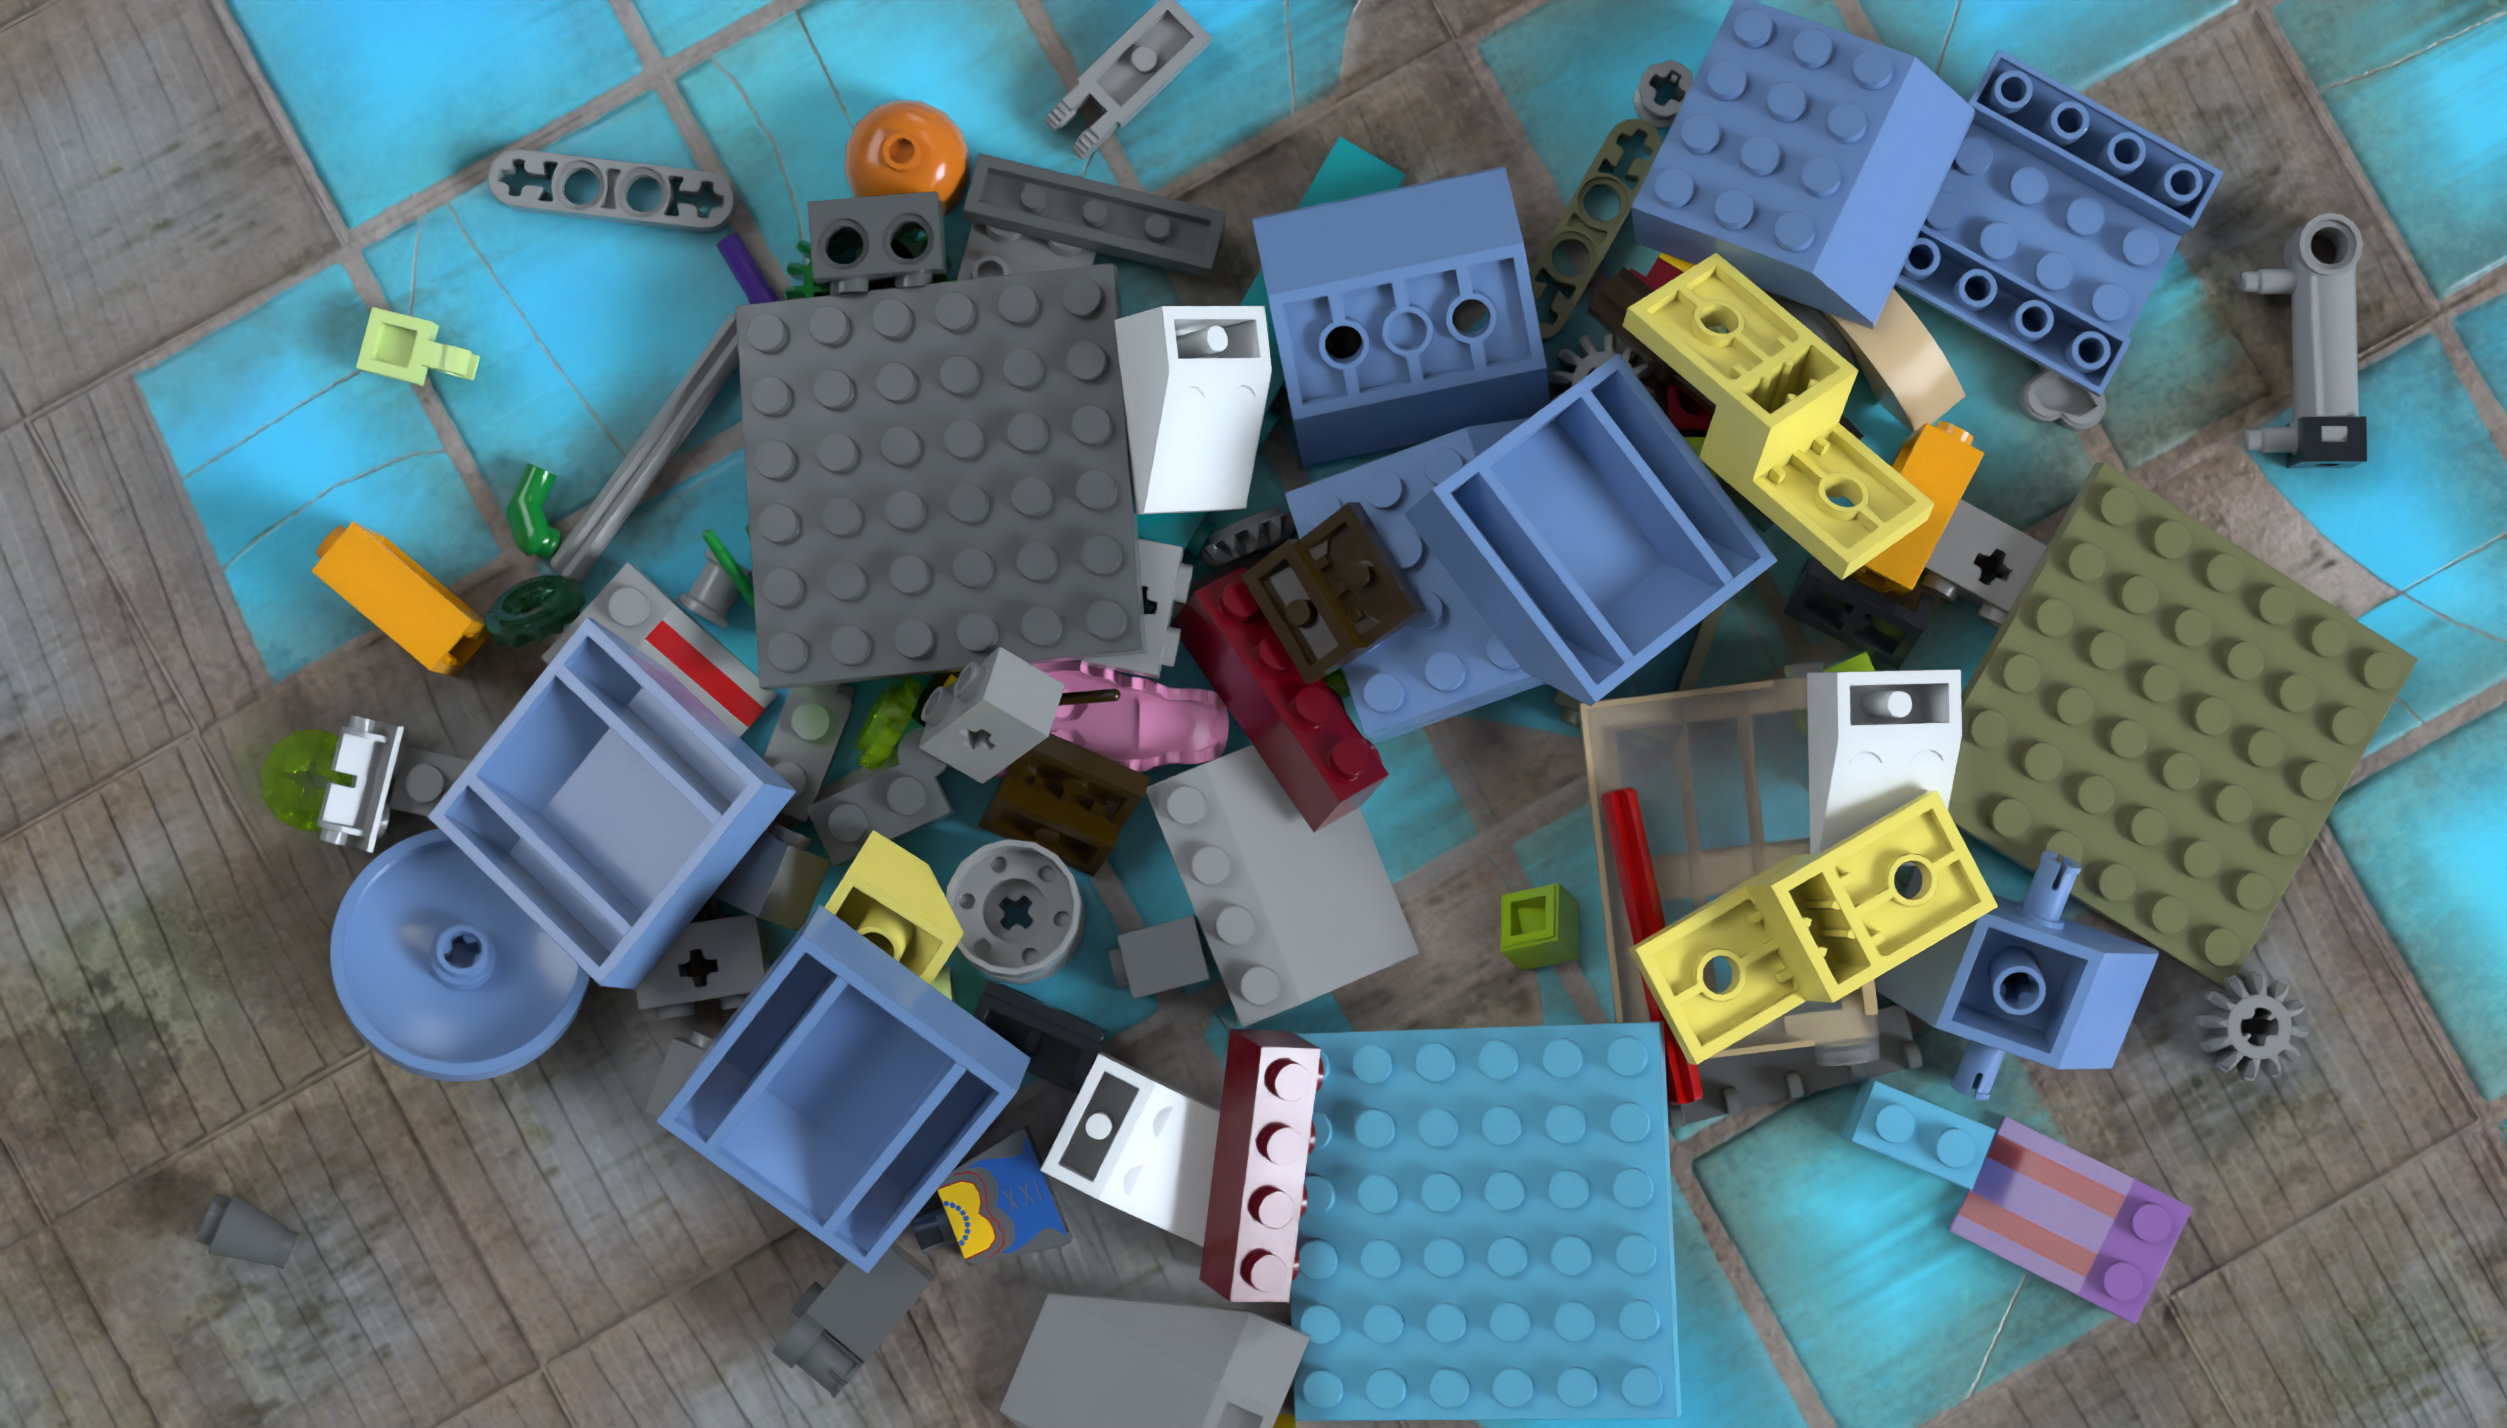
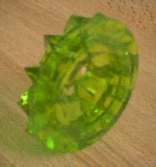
M901 677L898 683L891 680L888 682L872 707L855 741L854 748L860 751L856 764L873 771L882 766L886 758L890 756L917 706V701L921 695L919 682L911 677Z
M319 729L293 731L289 736L271 746V752L259 771L262 776L261 797L267 802L276 819L298 830H322V827L316 826L326 786L324 789H313L311 797L306 800V797H303L304 787L294 783V779L287 778V773L307 771L310 761H314L316 752L317 773L321 776H326V780L335 781L338 785L350 787L353 775L331 770L339 738L338 735Z

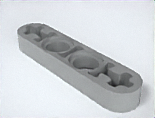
M518 149L508 150L500 154L492 162L488 172V183L493 195L508 208L522 212L712 233L726 228L733 221L737 211V197L732 187L720 175L709 171ZM518 165H524L525 171L531 177L550 180L548 167H556L551 180L553 201H544L548 192L539 186H523L520 196H514L513 189L503 183L505 175H515ZM578 171L591 172L596 175L599 181V190L596 197L587 204L577 205L571 203L565 195L566 181L572 174ZM642 178L656 180L662 189L660 203L648 212L633 210L627 199L630 186ZM673 182H682L679 191L683 196L702 197L705 187L712 186L715 195L719 199L724 200L722 208H712L709 218H701V212L696 206L677 203L679 215L669 216L675 203Z

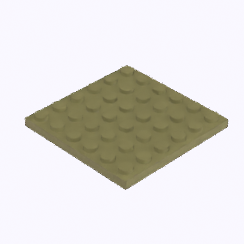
M2096 462L1961 694L1962 738L1948 812L1958 829L2034 875L2040 864V857L2043 851L2056 852L2058 854L2056 861L2061 862L2063 855L2077 861L2082 868L2076 876L2069 894L2070 897L2214 985L2227 989L2224 978L2229 975L2237 976L2418 659L2106 462Z

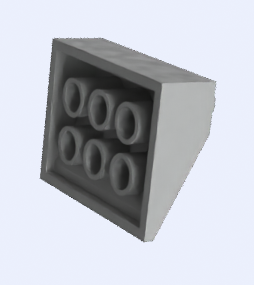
M1253 745L1147 787L1146 793L1242 1028L1420 954L1360 807L1314 833Z

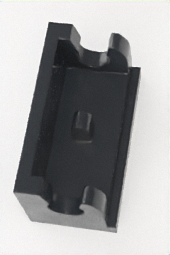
M1812 555L1803 564L1783 613L1863 653L1867 651L1869 656L1899 670L1926 627L1934 598L1921 593L1915 610L1909 609L1847 577L1841 580Z
M993 979L987 980L972 1015L1031 1058L1026 1069L1027 1072L1076 1094H1079L1108 1031L1101 1026Z

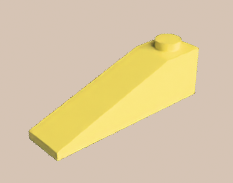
M874 830L824 907L928 984L933 982L964 934L929 864Z

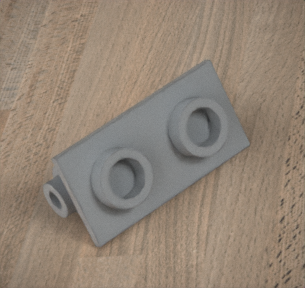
M353 715L350 716L348 727L341 726L331 770L351 774L353 778L350 787L327 782L316 826L322 827L319 840L344 846L346 843V845L373 853L376 839H380L384 835L389 822L390 807L385 801L391 777H396L399 774L405 758V743L401 740L403 727L379 721L376 723L374 720Z

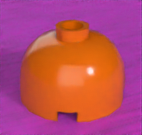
M897 99L874 107L857 122L846 144L844 172L854 198L937 191L942 201L944 219L959 206L965 194V188L969 182L972 158L962 130L944 111L923 101Z

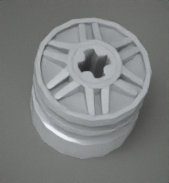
M1006 839L981 846L960 863L947 885L946 899L964 932L957 944L958 948L975 969L998 982L1025 985L1050 978L1071 961L1083 940L1086 910L1080 888L1074 876L1059 856L1035 842ZM1026 902L1032 904L1028 909V914L1033 922L1028 928L1024 929L1016 924L1010 930L1005 929L1009 921L1004 913L1007 905L1012 903L1020 908Z

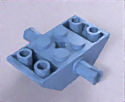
M2042 852L2040 864L2025 901L2015 902L1992 894L1998 905L1997 908L1874 979L1876 991L1929 1025L1969 1039L1957 1072L1950 1083L1952 1088L1965 1096H1969L1972 1087L1976 1089L1974 1099L1989 1100L1992 1085L2006 1052L2058 1070L2111 1069L2117 1058L2159 952L2157 949L2065 919L2061 916L2076 876L2082 868L2077 861L2065 855L2062 856L2061 862L2056 861L2058 856L2056 852ZM1913 868L1902 897L1911 899L1920 891L1922 875L1919 869ZM2012 973H2027V977L2017 976L2012 984L2005 983V978Z

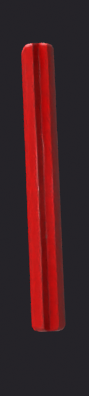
M1622 787L1603 793L1602 804L1634 945L1665 928L1666 923L1637 793L1633 787ZM1640 972L1651 1022L1664 1021L1667 1097L1672 1105L1695 1102L1701 1099L1703 1095L1697 1065L1688 1063Z

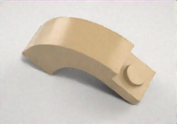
M1894 288L1874 330L1821 311L1826 319L1838 329L1849 343L1855 361L1865 375L1878 403L1912 433L1925 423L1933 424L1966 396L1940 347Z

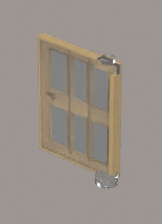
M1823 661L1784 665L1785 678L1603 699L1597 701L1592 706L1578 702L1615 1023L1651 1022L1640 971L1628 950L1634 946L1602 804L1603 793L1622 787H1633L1637 793L1666 927L1787 857L1796 854H1810L1807 673L1824 672ZM1716 956L1706 963L1703 969V981L1711 992L1715 994L1723 992L1731 983L1732 969L1727 960L1721 956ZM1874 979L1834 1003L1806 1001L1709 1058L1814 1046L1816 1064L1820 1066L1854 1065L1878 1060L1881 1058Z

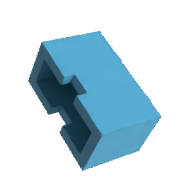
M1866 1079V1081L1861 1083L1840 1137L1972 1190L1996 1130L1875 1080Z

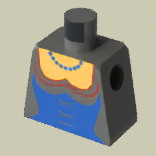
M1028 1125L1019 1128L953 1169L937 1189L943 1206L915 1216L912 1219L911 1225L923 1254L958 1241L967 1265L973 1266L1057 1248L1071 1242L1073 1237L1049 1176L1040 1171L1043 1161Z

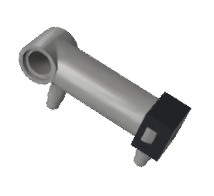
M2335 213L2318 215L2292 232L2285 243L2283 253L2287 269H2259L2257 272H2243L2239 277V288L2243 292L2291 294L2293 421L2286 424V427H2262L2259 430H2246L2242 434V447L2246 450H2260L2263 453L2287 452V468H2352L2367 461L2366 416L2359 417L2356 263L2362 254L2363 241L2361 232L2355 223L2344 215ZM2314 235L2327 238L2334 246L2335 258L2332 264L2321 263L2312 254L2310 245Z

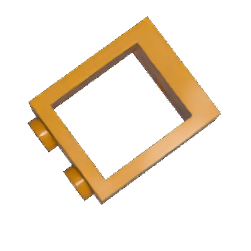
M1939 421L1936 427L1925 423L1906 437L1891 467L1935 503L1926 522L1847 576L1848 578L1873 589V591L1891 600L1913 590L1984 455V452L1971 446L1974 439L1972 435L1951 423Z
M352 521L347 528L340 525L328 534L316 551V555L321 559L311 571L432 672L456 678L496 631L491 624L387 537L376 530Z

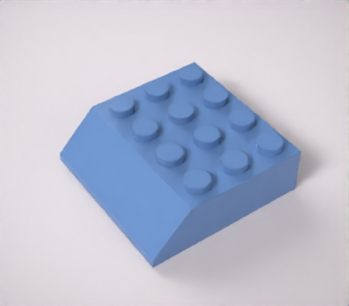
M1734 0L1631 206L1635 243L1695 265L1714 253H1718L1760 289L1874 330L1975 116V109L1916 56L1753 0Z
M1619 353L1434 487L1404 514L1522 670L1588 706H1592L1778 561Z
M1529 418L1465 427L1284 493L1299 539L1348 502H1360L1426 609L1424 613L1342 667L1364 735L1377 743L1546 684L1522 670L1404 515L1434 487Z
M587 617L427 817L600 986L636 990L787 804L796 790L665 667L596 620Z
M819 904L711 1042L656 1122L868 1274L1018 1092L1031 1058Z

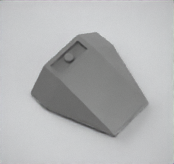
M1050 1291L999 1411L1018 1428H1273L1311 1335L1251 1309Z

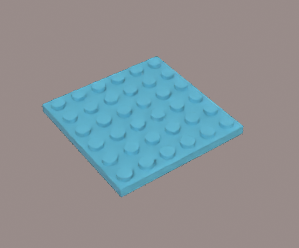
M1664 1021L1294 1033L1321 1048L1320 1057L1324 1068L1321 1088L1315 1093L1312 1116L1316 1132L1315 1145L1311 1154L1307 1156L1304 1179L1308 1202L1305 1214L1299 1219L1296 1242L1300 1265L1297 1277L1291 1282L1290 1289L1291 1327L1311 1335L1293 1378L1295 1421L1677 1419L1681 1416Z

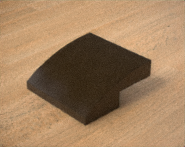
M1348 502L1301 539L1287 540L1241 575L1306 685L1313 684L1348 664L1426 611L1360 502Z
M1050 733L1049 737L1007 766L981 815L978 827L1005 839L1035 842L1058 855L1065 865L1094 877L1115 849L1122 826L1144 798L1150 777Z

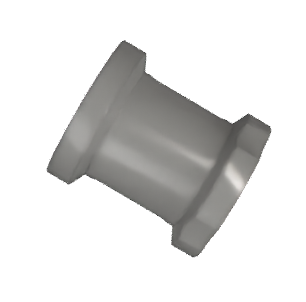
M1672 60L1650 65L1642 74L1633 97L1634 109L1639 119L1649 122L1656 129L1670 128L1693 83L1691 71L1683 64ZM1664 83L1673 86L1675 91L1672 99L1663 107L1655 103L1654 99L1656 97V90L1659 91Z
M708 547L704 554L708 560L689 593H681L676 601L726 630L730 624L727 615L741 593ZM738 564L748 580L753 584L752 571Z

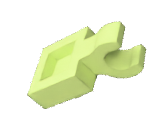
M372 307L356 368L362 372L423 387L428 369L474 381L480 356L474 355L466 349L435 342L439 325L434 322Z

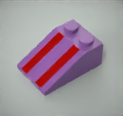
M2004 1116L1991 1141L1972 1190H1967L1948 1231L2136 1325L2193 1208L2133 1177Z

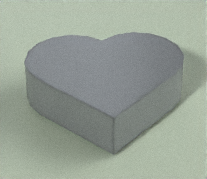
M2048 369L2031 378L2023 386L2020 393L2021 408L2029 419L2038 423H2050L2057 420L2063 427L2072 431H2083L2091 428L2102 419L2106 410L2104 394L2098 397Z

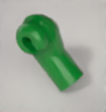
M527 463L508 503L506 518L515 544L526 556L535 554L540 559H549L559 550L562 536L558 529L547 525L542 507L557 476L530 463Z

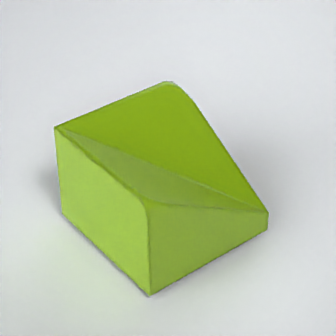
M1560 883L1501 895L1500 952L1521 970L1578 960L1579 904L1577 900Z

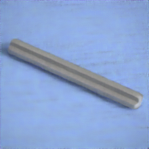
M733 313L727 317L551 559L550 565L553 569L569 581L578 583L583 580L739 365L736 314Z

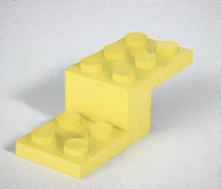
M1714 253L1628 307L1622 326L1716 405L1699 459L1841 580L1845 579L1928 520L1935 503L1839 423L1858 369L1718 253ZM1722 325L1730 333H1716L1705 326L1716 327ZM1844 496L1854 506L1842 507L1836 505L1828 497L1839 498Z
M1934 790L1923 793L1819 854H1796L1787 857L1630 947L1628 950L1688 1063L1697 1065L1806 1001L1834 1003L1992 911L1998 905L1938 791ZM1908 861L1915 864L1922 875L1921 889L1911 899L1902 897L1894 885V877L1898 867ZM1721 956L1731 966L1732 980L1726 990L1715 994L1704 984L1703 969L1710 959Z

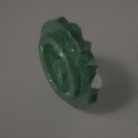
M562 575L533 577L509 588L496 600L486 614L485 627L497 645L511 644L514 648H522L531 641H537L542 644L545 637L551 634H562L563 626L574 622L580 615V609L587 600L580 583L575 578L568 579Z

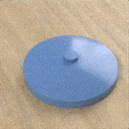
M441 829L430 830L407 838L385 850L371 861L358 875L344 896L335 917L331 934L330 962L335 991L346 1018L356 1033L369 1047L392 1064L408 1072L442 1081H478L497 1077L527 1065L541 1056L559 1040L574 1021L585 999L591 978Z

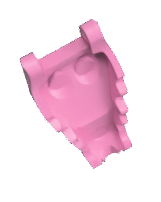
M1079 661L1031 664L1064 683L1063 693L1102 689H1118L1121 693L1120 699L1114 702L1058 706L1050 730L1051 734L1138 772H1145L1170 764L1207 763L1218 759L1225 751L1229 732L1228 712L1219 694L1214 691L1197 688L1167 687L1153 680L1124 675L1109 669L1083 665ZM1006 768L993 777L1001 778Z

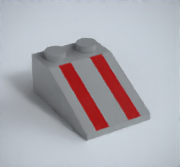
M628 562L541 657L549 665L587 617L592 618L665 667L740 739L779 697L774 690L766 691L761 689L759 677L641 569Z

